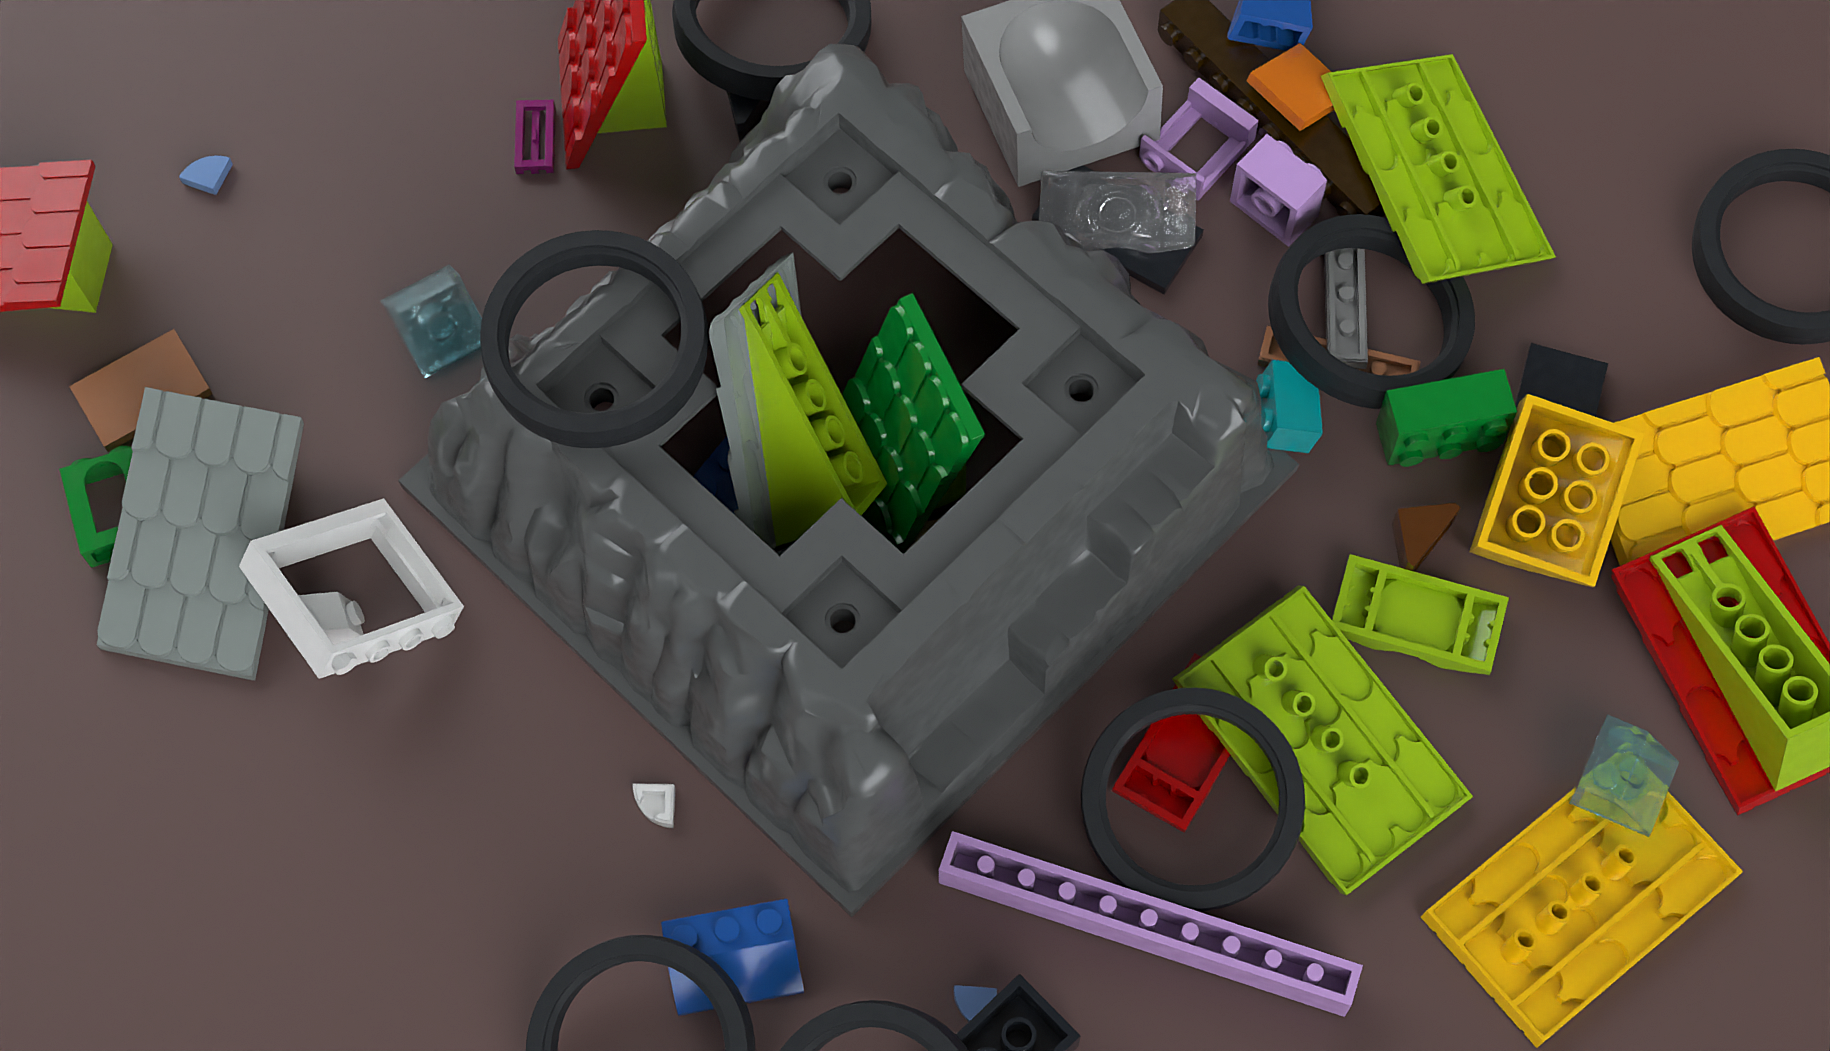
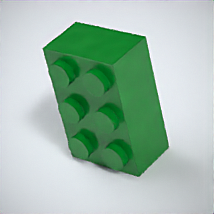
M1505 369L1387 390L1376 426L1387 465L1400 464L1403 467H1409L1419 464L1423 459L1439 456L1440 459H1451L1459 456L1464 451L1477 449L1479 452H1488L1497 449L1504 443L1517 414V409Z

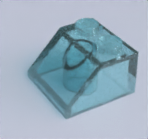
M450 264L380 300L399 337L424 378L481 349L480 329L482 318L460 275Z
M1607 715L1598 731L1569 803L1649 837L1679 761L1648 731Z

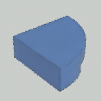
M226 156L204 157L187 166L179 178L182 184L217 195L233 163Z
M954 985L956 1006L968 1022L997 995V988Z

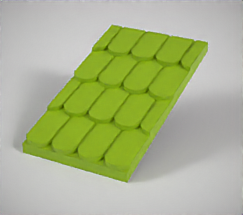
M1453 54L1329 72L1321 76L1342 128L1346 127L1361 166L1371 178L1393 232H1397L1414 275L1421 280L1422 284L1556 258Z
M1296 586L1284 595L1283 598L1273 603L1253 618L1252 621L1246 623L1222 641L1221 644L1215 646L1188 668L1172 678L1178 688L1197 687L1213 689L1239 697L1263 712L1284 734L1298 760L1305 788L1304 820L1298 840L1329 882L1341 894L1348 895L1473 798V795L1305 586ZM1199 715L1210 731L1215 733L1244 774L1250 777L1278 815L1279 792L1277 781L1271 764L1262 749L1248 734L1231 723L1219 718Z

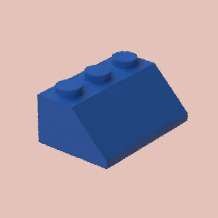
M788 899L661 922L663 937L687 944L715 961L736 984L745 1003L804 993ZM668 967L678 1016L715 1009L705 993L692 980Z

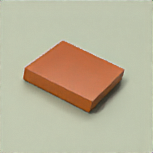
M1301 43L1253 70L1247 79V82L1299 131L1334 111L1333 104L1321 78L1322 75L1331 71Z

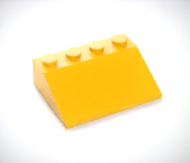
M1527 394L1518 404L1517 414L1511 425L1469 552L1508 566L1595 587L1645 433Z

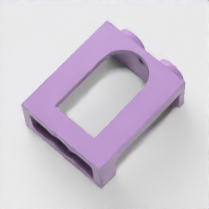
M1198 78L1189 87L1187 101L1161 127L1160 140L1153 141L1146 135L1141 138L1139 158H1141L1143 164L1149 170L1160 172L1171 180L1173 186L1179 192L1190 194L1196 200H1199L1255 140L1259 120L1201 78ZM1200 118H1203L1228 136L1229 139L1198 172H1195L1169 153V151Z

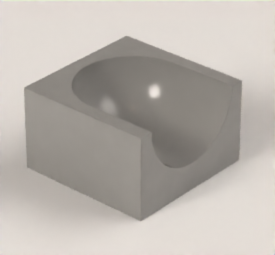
M1009 0L961 16L964 72L1018 187L1139 147L1141 138L1144 135L1153 141L1160 140L1163 85L1120 0Z

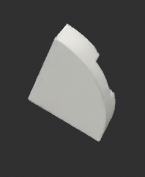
M633 784L636 803L645 817L657 825L674 828L675 785Z

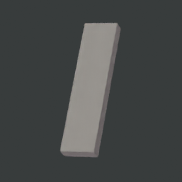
M1344 248L1330 251L1324 254L1326 350L1338 360L1353 368L1366 369L1368 349L1365 249Z

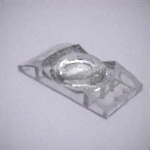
M1042 171L1039 221L1060 225L1064 233L1073 235L1085 246L1086 251L1104 248H1128L1150 254L1195 246L1196 173Z

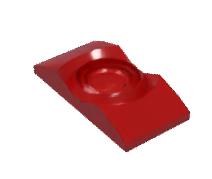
M1194 653L1186 668L1201 658V656ZM1183 714L1164 718L1150 725L1114 784L1112 792L1185 833L1208 797L1231 755L1198 714Z

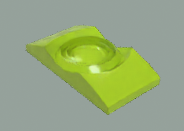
M1350 554L1332 621L1346 639L1373 650L1400 652L1420 658L1443 669L1490 675L1509 597Z

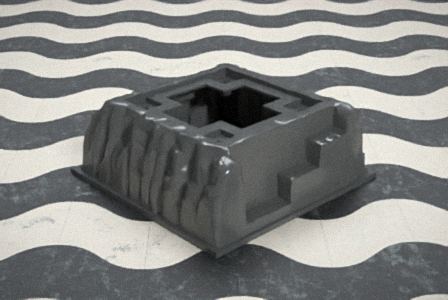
M829 44L815 55L804 70L796 74L786 75L778 83L770 105L762 116V120L732 151L729 163L725 164L717 173L707 189L693 194L686 203L684 210L679 212L675 219L661 226L648 241L663 249L684 268L694 283L701 301H703L780 230L841 281L892 233L900 228L1018 330L961 384V387L1018 436L1021 441L904 554L841 498L779 556L661 448L664 443L717 396L716 388L718 386L703 373L699 384L685 406L671 420L654 432L622 445L605 448H578L565 446L542 438L516 421L494 393L483 367L480 381L468 393L441 403L430 422L427 439L428 454L398 481L400 486L850 917H853L1298 470L1299 464L1283 450L1267 448V435L1261 426V397L1257 381L1211 359L1203 340L1180 324L1142 307L1131 294L1129 273L1115 256L1104 250L1086 251L1085 246L1070 233H1064L1060 225L1044 221L1017 222L1010 199L1004 190L992 179L987 166L976 161L970 153L958 152L957 145L947 127L943 125L940 115L926 107L923 94L918 86L910 83L889 84L879 68L859 47L847 44ZM837 188H846L849 190L848 192L843 194H837L833 192V190ZM619 268L617 271H609L600 282L592 287L590 294L580 296L568 308L566 316L555 324V327H548L540 334L535 333L530 338L518 333L510 338V365L519 381L529 392L556 408L577 413H601L616 410L641 399L664 379L675 361L678 350L663 337L681 320L672 301L656 284L638 273ZM1076 393H1083L1091 399L1086 402H1077L1071 396ZM602 402L613 403L612 407L605 411L594 409ZM843 620L855 625L847 633H838L832 629L834 624Z

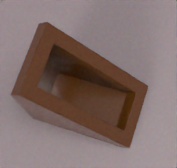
M1455 503L1397 509L1392 522L1400 568L1416 572L1455 522L1461 508Z

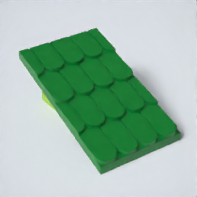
M913 293L900 298L897 305L890 308L878 336L871 339L855 377L848 380L842 393L858 428L887 482L885 488L861 516L903 554L908 550L935 509L961 499L966 494V462L985 435Z

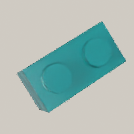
M1272 359L1265 371L1259 374L1256 379L1261 397V426L1267 435V448L1309 453L1323 434L1319 389L1300 375L1290 362Z

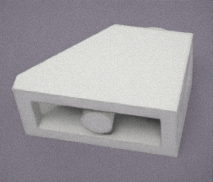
M339 592L298 595L333 645L364 635L360 625L365 621L364 615L356 601L349 600Z

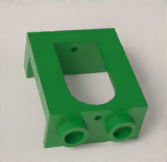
M120 446L111 450L109 454L96 458H81L72 462L70 466L59 469L79 551L91 568L111 562L118 526L97 533L86 485L123 473L126 481L133 453L132 446Z

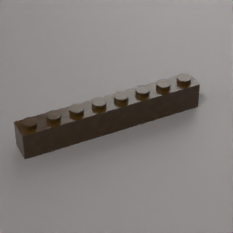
M1173 0L1160 9L1157 30L1161 39L1167 45H1173L1183 55L1186 64L1192 70H1198L1208 80L1210 86L1259 120L1257 130L1261 138L1268 134L1276 141L1286 143L1292 149L1294 155L1306 164L1315 165L1327 179L1323 199L1326 198L1337 209L1339 216L1363 214L1382 217L1385 215L1371 178L1363 170L1351 140L1327 116L1299 131L1247 82L1253 70L1270 60L1254 44L1229 40L1227 33L1231 21L1209 0Z

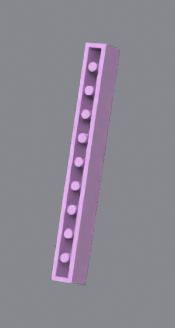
M954 831L951 833L939 867L940 884L1343 1017L1346 1016L1352 1005L1363 965Z

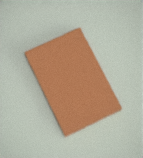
M174 329L69 386L107 452L134 438L145 387L200 397L202 399L213 394Z

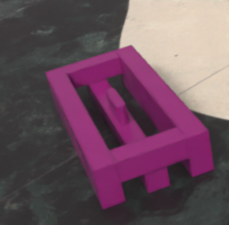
M554 99L516 101L514 156L516 174H524V170H531V174H539V170H546V173H554L556 115ZM532 110L531 160H524L526 111ZM541 110H546L545 159L539 160Z

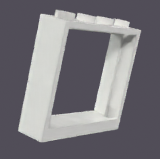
M384 498L252 540L239 565L249 582L319 679L334 673L337 675L345 674L356 665L367 661L371 663L378 662L391 652L402 648L405 651L410 650L421 643V641L432 637L443 638L454 630V624L464 608L458 597ZM371 538L425 613L333 645L279 568Z

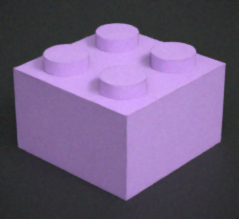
M1266 134L1237 163L1230 202L1289 247L1318 217L1327 179L1315 165L1306 164L1294 155L1292 149L1286 143L1276 141Z

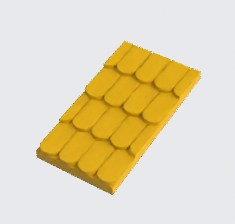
M1820 357L1614 422L1615 424L1645 433L1610 539L1620 566L1754 506L1773 541L1830 522V384L1828 378L1824 375L1826 373Z
M1624 746L1426 910L1421 918L1432 931L1437 933V937L1461 964L1466 966L1465 968L1495 999L1494 1001L1516 1026L1524 1031V1035L1532 1044L1538 1048L1719 894L1743 871L1637 757Z

